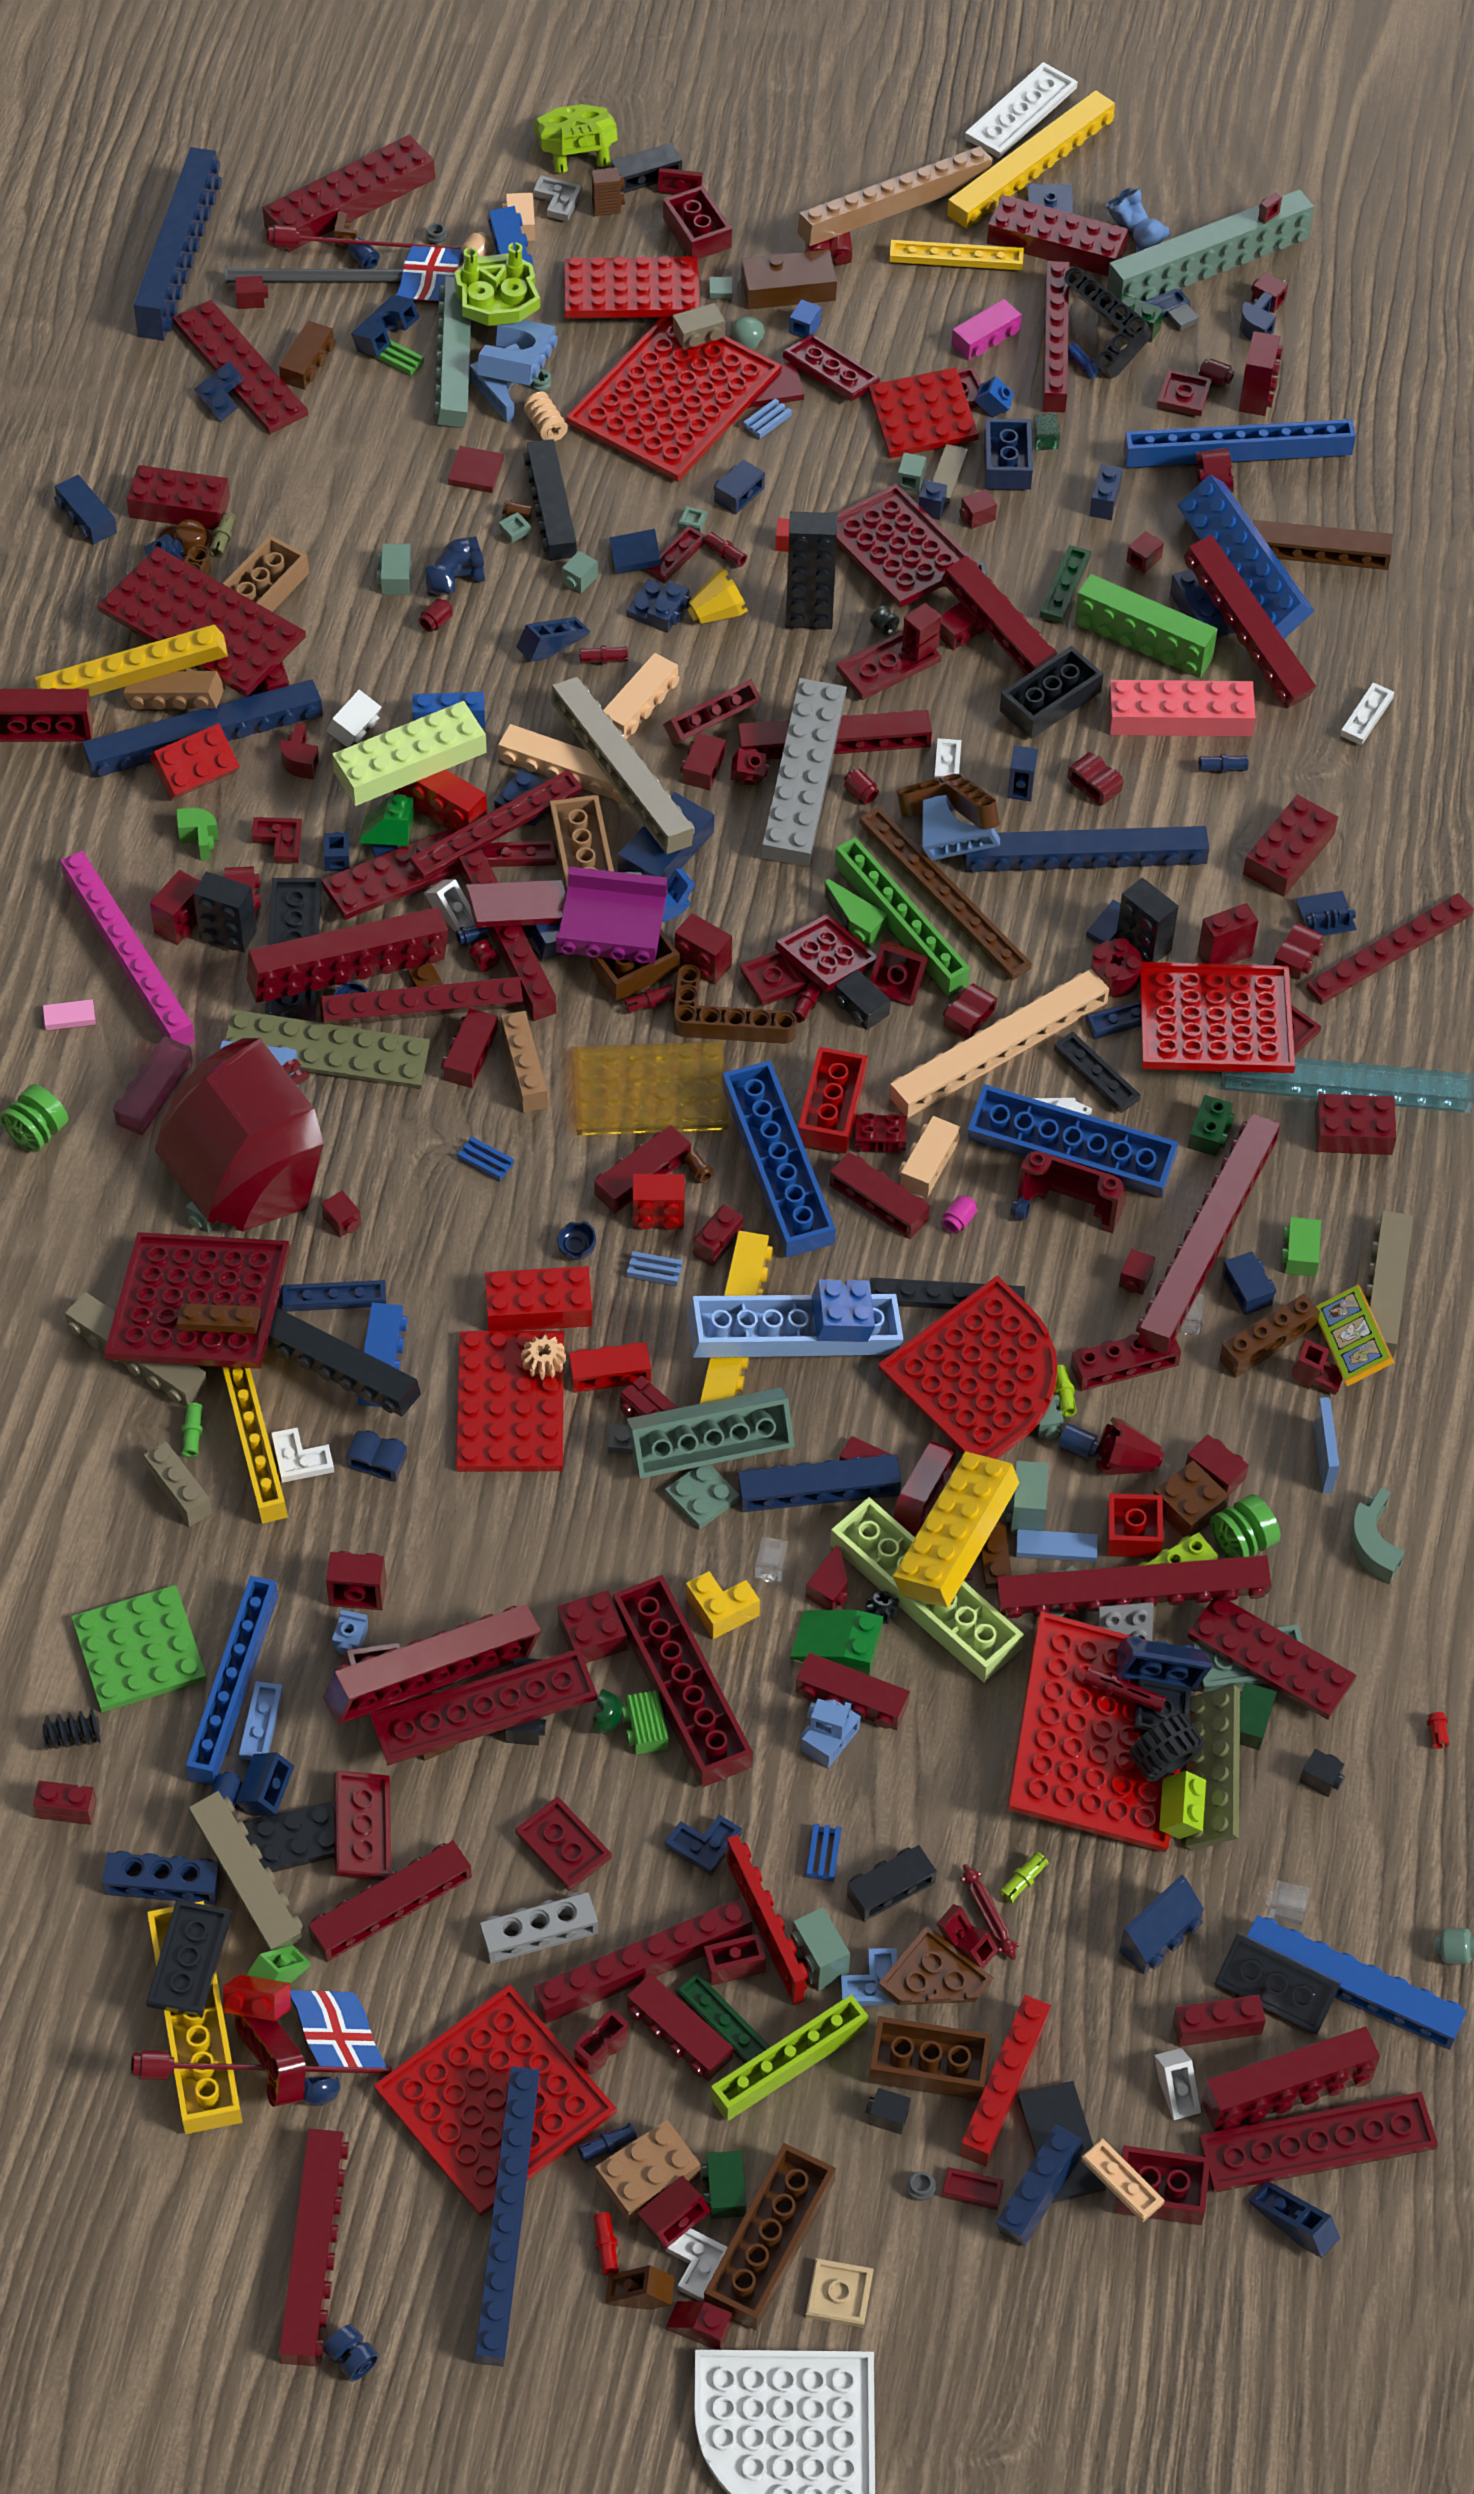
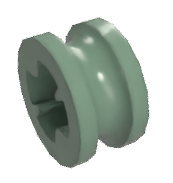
M540 369L538 378H534L531 383L532 388L536 391L548 390L551 387L550 372Z

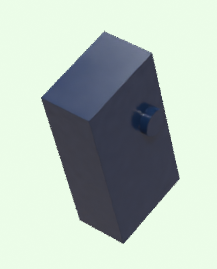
M674 792L671 799L676 805L680 806L683 815L694 825L695 834L693 835L692 846L666 854L647 828L643 826L618 853V872H641L642 875L666 877L668 881L674 870L681 869L714 833V814Z

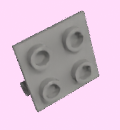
M1150 1602L1099 1607V1625L1096 1626L1152 1641L1154 1604Z

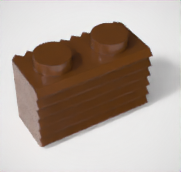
M617 167L592 170V206L595 216L621 213V205H625L624 193L621 191V189L625 188L624 177L619 175Z

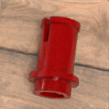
M1443 1712L1429 1714L1426 1724L1430 1726L1432 1747L1442 1749V1743H1444L1445 1747L1450 1746L1446 1726L1448 1718L1445 1717Z

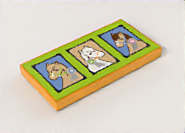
M1359 1284L1316 1306L1320 1311L1319 1325L1347 1386L1395 1363Z

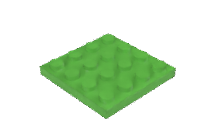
M176 1585L71 1616L101 1713L207 1681L206 1673Z

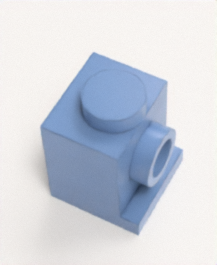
M341 1609L332 1638L333 1650L345 1655L347 1650L362 1648L369 1628L367 1615Z
M817 1699L816 1703L812 1702L807 1714V1718L811 1719L810 1730L842 1739L850 1718L851 1704L846 1702L843 1707L833 1700L824 1701L821 1699Z

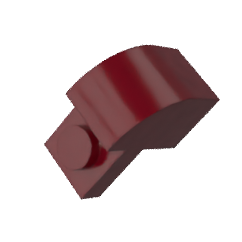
M296 723L294 731L289 733L288 741L280 740L282 765L288 773L294 776L313 780L319 764L318 746L306 744V724Z
M1305 1339L1299 1347L1292 1367L1293 1378L1307 1389L1312 1384L1333 1395H1336L1343 1380L1338 1366L1326 1361L1329 1349Z
M953 1904L936 1923L943 1938L982 1969L999 1951L989 1932L972 1926L961 1906Z

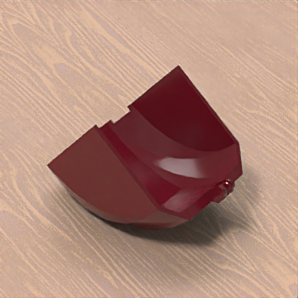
M242 1038L224 1046L205 1059L185 1079L170 1103L155 1147V1152L207 1222L215 1224L216 1221L234 1225L236 1226L235 1230L242 1232L308 1208L324 1146L315 1108L297 1086L306 1081L310 1075L306 1070L297 1071L302 1066L297 1059L289 1060L281 1066L261 1038Z

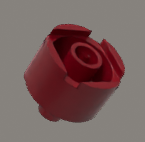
M1220 448L1195 452L1197 466L1200 465V467L1195 468L1197 481L1201 483L1211 474L1223 481L1230 492L1233 493L1234 481L1231 475L1232 463L1229 449Z
M1125 938L1106 941L1093 950L1091 969L1108 986L1109 994H1112L1111 997H1124L1135 990L1139 981L1141 956L1139 951Z

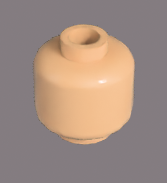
M483 232L470 234L461 247L462 254L466 248H469V255L471 254V247L476 248L478 251L477 257L490 256L494 252L493 240Z

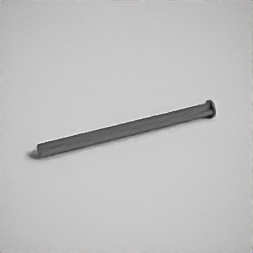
M225 266V284L236 282V277L263 276V282H401L403 270L238 269Z

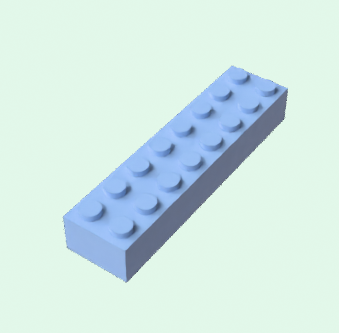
M871 1294L875 1328L868 1342L817 1341L812 1295L693 1296L687 1310L693 1358L891 1355L900 1348L903 1342L896 1294Z

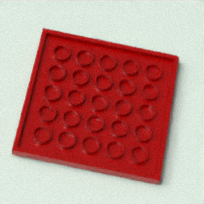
M1141 962L1142 1069L1294 1073L1295 1056L1289 966Z
M510 1984L374 2084L376 2093L480 2217L493 2208L511 2066L540 2070L527 2181L617 2113V2108Z

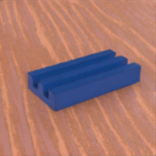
M472 1136L469 1138V1143H465L463 1146V1150L457 1153L459 1160L498 1181L502 1180L514 1164L513 1158ZM468 1153H470V1154H472V1155H474V1156L480 1158L481 1161H479V1160L475 1159L474 1157L468 1155ZM491 1164V1165L497 1167L498 1169H500L501 1171H498V1170H496V1169H494V1168H492V1167H490V1166H488V1165Z
M814 1823L806 1878L834 1881L841 1827L836 1826V1829L830 1828V1825L820 1827L819 1824ZM818 1834H823L818 1872H813ZM829 1835L834 1836L830 1871L827 1874L824 1873Z

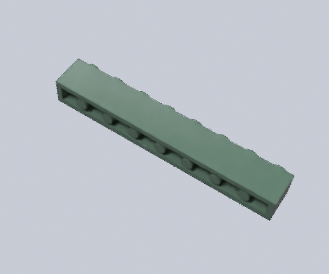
M445 276L444 285L439 286L438 298L442 299L438 304V315H442V317L438 318L437 331H441V334L437 336L436 348H440V351H437L436 364L440 365V368L436 367L435 381H439V384L435 386L434 398H438V401H435L434 415H438L437 425L464 428L468 413L471 319L462 316V302L457 298L454 277Z

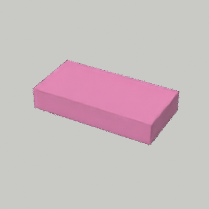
M93 999L43 1005L46 1030L96 1025Z

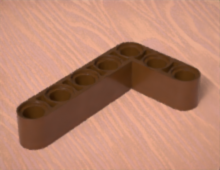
M950 774L897 790L901 816L909 817L922 814L923 800L946 795L954 809L978 828L991 829L1000 824L996 800L962 774Z
M690 964L684 965L679 969L674 1010V1030L677 1035L686 1038L781 1044L790 1043L795 1039L796 1017L793 1013L780 1010L700 1006V970Z

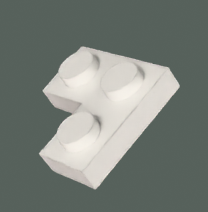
M298 1428L271 1433L282 1483L334 1472L329 1444L302 1450Z
M691 2228L666 2249L667 2253L689 2263L686 2272L678 2284V2290L700 2302H704V2291L728 2247Z

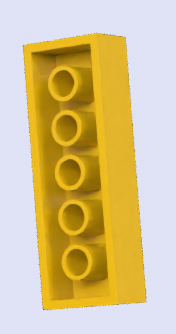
M965 1451L893 1575L901 1596L949 1608L1019 1485V1480L1012 1463Z

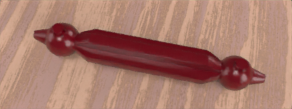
M964 1864V1873L960 1877V1882L970 1885V1894L993 1938L1000 1943L998 1953H1002L1011 1960H1015V1951L1019 1947V1943L1009 1939V1931L985 1885L978 1881L979 1877L982 1876L981 1871L977 1872L967 1864Z

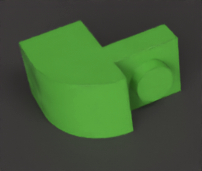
M201 808L177 809L180 843L199 842L201 861L211 860L210 850H215L214 840H219L215 817L210 812Z

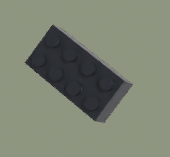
M1071 645L1002 691L999 711L1032 739L1101 693L1104 674Z

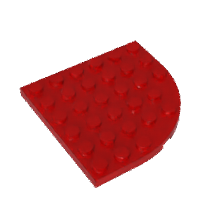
M998 1275L878 1364V1369L963 1454L966 1451L993 1459H998L1021 1442L1041 1422L1053 1400L1057 1384L1056 1350L1047 1327L1035 1311Z

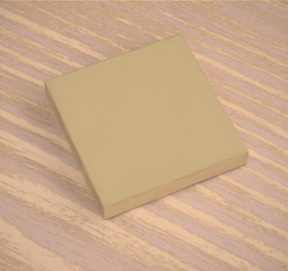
M816 2258L805 2318L864 2328L874 2269Z

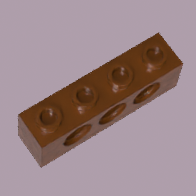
M1302 1294L1224 1342L1219 1360L1237 1378L1316 1329L1320 1311L1305 1294Z

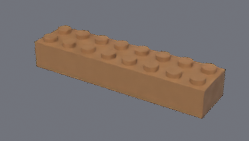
M269 535L223 584L273 612L309 574L308 555ZM190 667V668L183 669V670H180V671H201V670H199V669L196 668V667Z

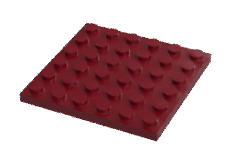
M137 1232L104 1352L106 1360L261 1369L291 1248L289 1241ZM181 1304L257 1306L260 1308L261 1313L257 1332L252 1334L178 1330L177 1321Z

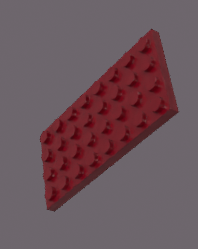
M156 547L97 604L99 612L151 642L215 624L224 635L228 657L194 667L201 671H217L225 685L246 697L306 638L305 630L159 547Z

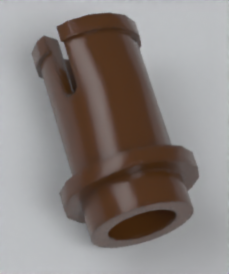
M512 499L509 501L505 500L502 514L509 517L518 512L524 519L530 520L533 506L516 503Z
M691 1151L685 1156L684 1161L694 1172V1178L697 1181L705 1183L712 1178L713 1168L710 1165H706L697 1151Z

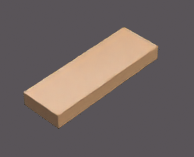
M1103 2138L1082 2156L1081 2161L1142 2222L1164 2204L1165 2200Z

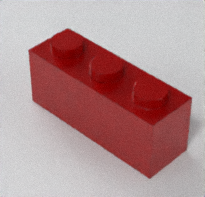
M631 1342L622 1346H604L599 1349H579L575 1352H569V1368L574 1393L632 1385L640 1376H644L651 1382V1364L647 1342Z

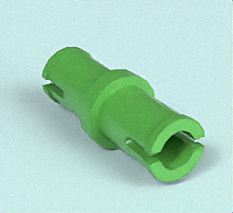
M188 1403L185 1405V1422L181 1427V1433L183 1434L181 1454L189 1458L199 1455V1436L202 1435L203 1431L200 1425L202 1405L198 1403Z

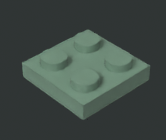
M710 1464L695 1467L665 1489V1495L699 1530L740 1501V1494Z

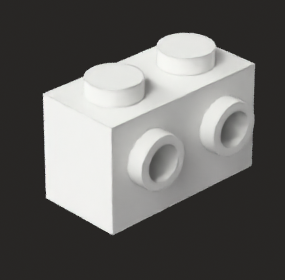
M358 690L334 716L326 731L347 748L354 742L360 743L367 733L365 730L368 727L372 729L379 721L380 717L377 715L382 707L361 690Z

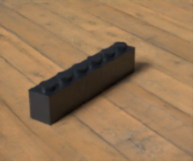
M554 439L527 442V452H523L524 465L529 466V469H527L528 483H533V486L530 487L532 500L537 501L534 504L535 516L540 517L541 520L538 521L539 534H544V538H542L543 552H548L549 561L572 558L577 553V541Z

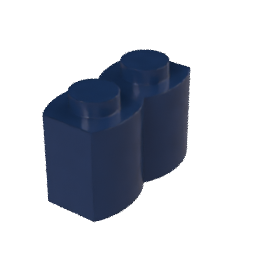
M370 1430L357 1431L346 1455V1466L361 1473L372 1474L378 1478L396 1482L407 1457V1446L396 1438H380L378 1434Z

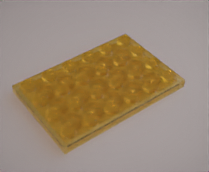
M723 1041L573 1047L577 1135L650 1133L664 1130L670 1125L677 1131L728 1130L727 1100L722 1090V1075L725 1073Z

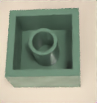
M1016 1461L1015 1472L1019 1485L1008 1502L1006 1523H1011V1534H1017L1018 1529L1043 1531L1047 1503L1048 1463Z
M824 1907L793 1921L791 1938L796 1948V1954L794 1955L797 1961L801 1960L808 1974L807 1981L810 1984L814 1983L817 1990L820 1991L841 1981V1975L849 1974L850 1952Z

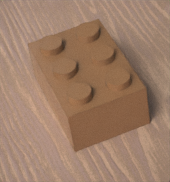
M668 2119L595 2166L597 2182L628 2225L640 2218L637 2213L646 2203L652 2201L680 2176L683 2175L691 2184L699 2179L701 2175V2164Z

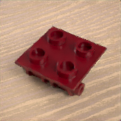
M857 1114L855 1149H860V1152H873V1142H875V1152H878V1142H883V1153L886 1151V1143H888L889 1153L906 1151V1116L898 1114Z

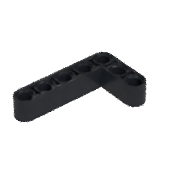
M1078 267L1070 268L1064 275V281L1071 291L1119 329L1117 334L1096 357V365L1104 376L1114 378L1121 373L1149 341L1152 331L1139 314ZM1142 327L1139 332L1135 333L1137 329ZM1109 362H1112L1111 365H1109L1108 367H1105L1106 364H1108Z

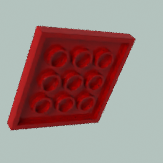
M957 367L869 386V394L890 458L903 456L904 453L914 454L943 448L946 444L957 445L979 440V434Z

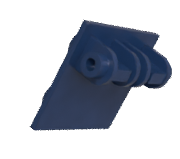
M1343 890L1296 898L1304 925L1323 934V936L1357 930L1353 918H1356L1355 909H1350Z

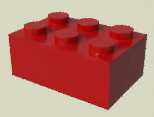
M219 723L158 749L150 756L170 801L233 774L240 767Z

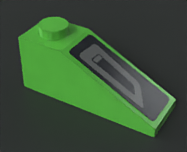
M830 879L825 881L824 897L844 928L870 948L887 929L888 914Z

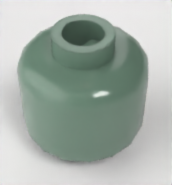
M1445 1928L1441 1933V1937H1436L1435 1939L1436 1955H1441L1442 1961L1447 1965H1468L1472 1958H1474V1935H1472L1468 1928Z

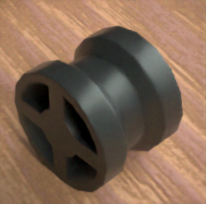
M883 605L874 611L870 618V623L874 627H879V631L886 636L898 627L900 618L896 614H891V610Z

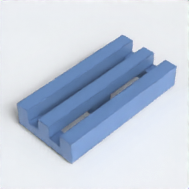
M775 398L745 420L743 427L758 439H761L791 417L792 410L789 408L785 409V405L783 403L779 404V400Z
M632 1251L629 1268L627 1269V1277L677 1286L683 1260ZM635 1268L650 1270V1272L637 1270ZM662 1272V1273H667V1274H673L674 1276H669V1275H664V1274H659V1273Z

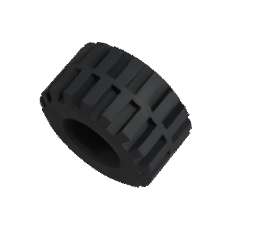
M1178 1714L1163 1720L1143 1734L1131 1747L1129 1756L1146 1780L1153 1782L1169 1776L1187 1764L1200 1752L1205 1741L1185 1714Z

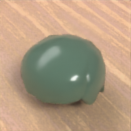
M750 316L740 317L731 327L730 339L751 350L756 349L759 342L764 339V325L757 318Z

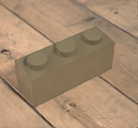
M167 1441L144 1454L147 1472L189 1527L212 1514L210 1498Z

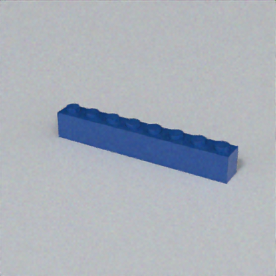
M251 1575L249 1577L186 1763L188 1780L213 1786L216 1776L220 1773L278 1599L276 1581Z
M1256 1916L1247 1936L1342 1982L1335 1998L1444 2048L1451 2049L1467 2012L1458 2003L1450 2000L1445 2001L1435 1996L1428 1989H1419L1412 1986L1401 1977H1392L1375 1965H1366L1359 1962L1351 1954L1337 1952L1322 1941H1313L1304 1937L1298 1930L1284 1928L1271 1918Z

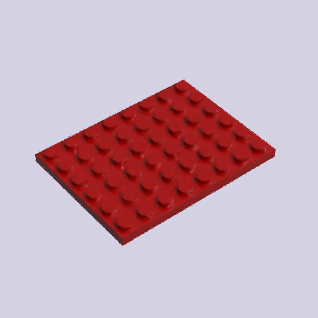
M661 317L566 416V423L679 482L751 405V401L782 369V365L726 336L695 347L683 349L673 332V317Z
M1040 1611L1037 1616L1006 1810L1166 1852L1169 1848L1170 1835L1159 1830L1163 1779L1153 1782L1147 1781L1129 1756V1751L1133 1744L1145 1734L1133 1731L1134 1702L1115 1694L1107 1695L1105 1690L1083 1683L1089 1666L1111 1676L1116 1674L1117 1648L1125 1637L1132 1636ZM1121 1679L1136 1685V1681ZM1178 1769L1177 1771H1175L1167 1777L1178 1774L1180 1769Z

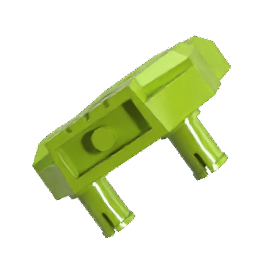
M584 104L559 107L533 121L534 134L539 138V145L542 151L553 154L554 172L561 173V169H563V173L568 171L566 155L596 151L598 166L604 167V162L606 166L611 164L609 147L618 138L615 120L608 113L607 108Z
M515 242V250H513V243L509 244V254L477 257L478 251L476 248L471 247L470 255L469 248L464 250V263L454 272L455 290L457 298L462 302L463 317L487 326L519 323L540 308V296L535 288L533 266L522 259L523 247L520 243Z

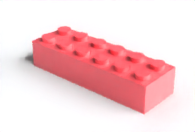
M1110 680L1108 694L1110 735L1253 737L1256 720L1253 681Z

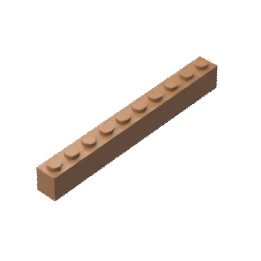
M979 146L799 213L797 234L809 246L955 193L989 170L992 166L993 158Z

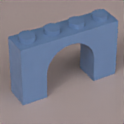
M522 320L519 323L497 325L496 346L500 347L484 345L479 353L477 375L530 386L534 378H538L540 368H544L546 359L550 358L552 349H555L557 346L556 326ZM516 343L521 350H510L505 348Z

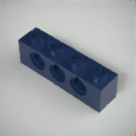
M126 1851L107 1852L102 1886L105 1895L168 1901L182 1900L192 1903L204 1901V1904L216 1905L221 1871L219 1862L208 1858L189 1860L182 1856L167 1858L159 1857L152 1853L133 1855ZM132 1871H140V1874L137 1876L128 1875ZM161 1873L168 1874L166 1878H156V1876ZM187 1876H195V1877H196V1878H195L194 1880H192V1881H185V1880H184Z

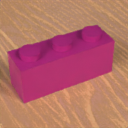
M1003 299L955 327L952 331L951 345L967 360H971L976 356H980L989 348L997 346L1006 338L1017 334L1020 331L1022 314Z

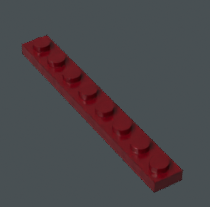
M568 769L410 857L409 862L420 877L425 880L459 861V857L479 850L550 810V801L569 799L582 791V786Z
M1457 893L1307 982L1306 989L1322 1005L1473 915L1474 908Z

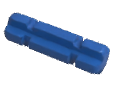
M1076 343L1068 345V355L1074 358L1073 360L1090 378H1095L1100 374L1098 366L1093 363L1083 350H1080L1081 348Z

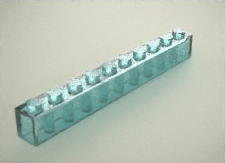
M1295 1058L1294 1073L1221 1071L1219 1090L1318 1099L1319 1093L1394 1096L1395 1106L1471 1113L1474 1102V1074L1445 1072L1436 1069L1424 1070L1413 1067L1402 1068L1389 1065H1370L1361 1062L1349 1063L1338 1060L1327 1061L1314 1058Z

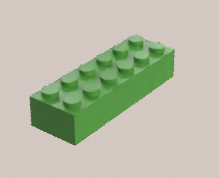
M1090 574L1079 590L1074 623L1082 628L1098 633L1105 638L1114 640L1123 646L1130 647L1146 656L1153 657L1198 678H1201L1213 660L1217 628Z

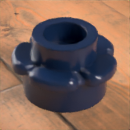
M1024 1197L1013 1200L1010 1213L1014 1215L1015 1221L1027 1219L1030 1210V1200H1026Z

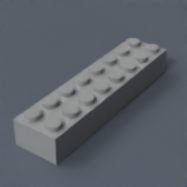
M799 678L762 846L763 859L805 867L810 866L845 704L847 689L845 686Z

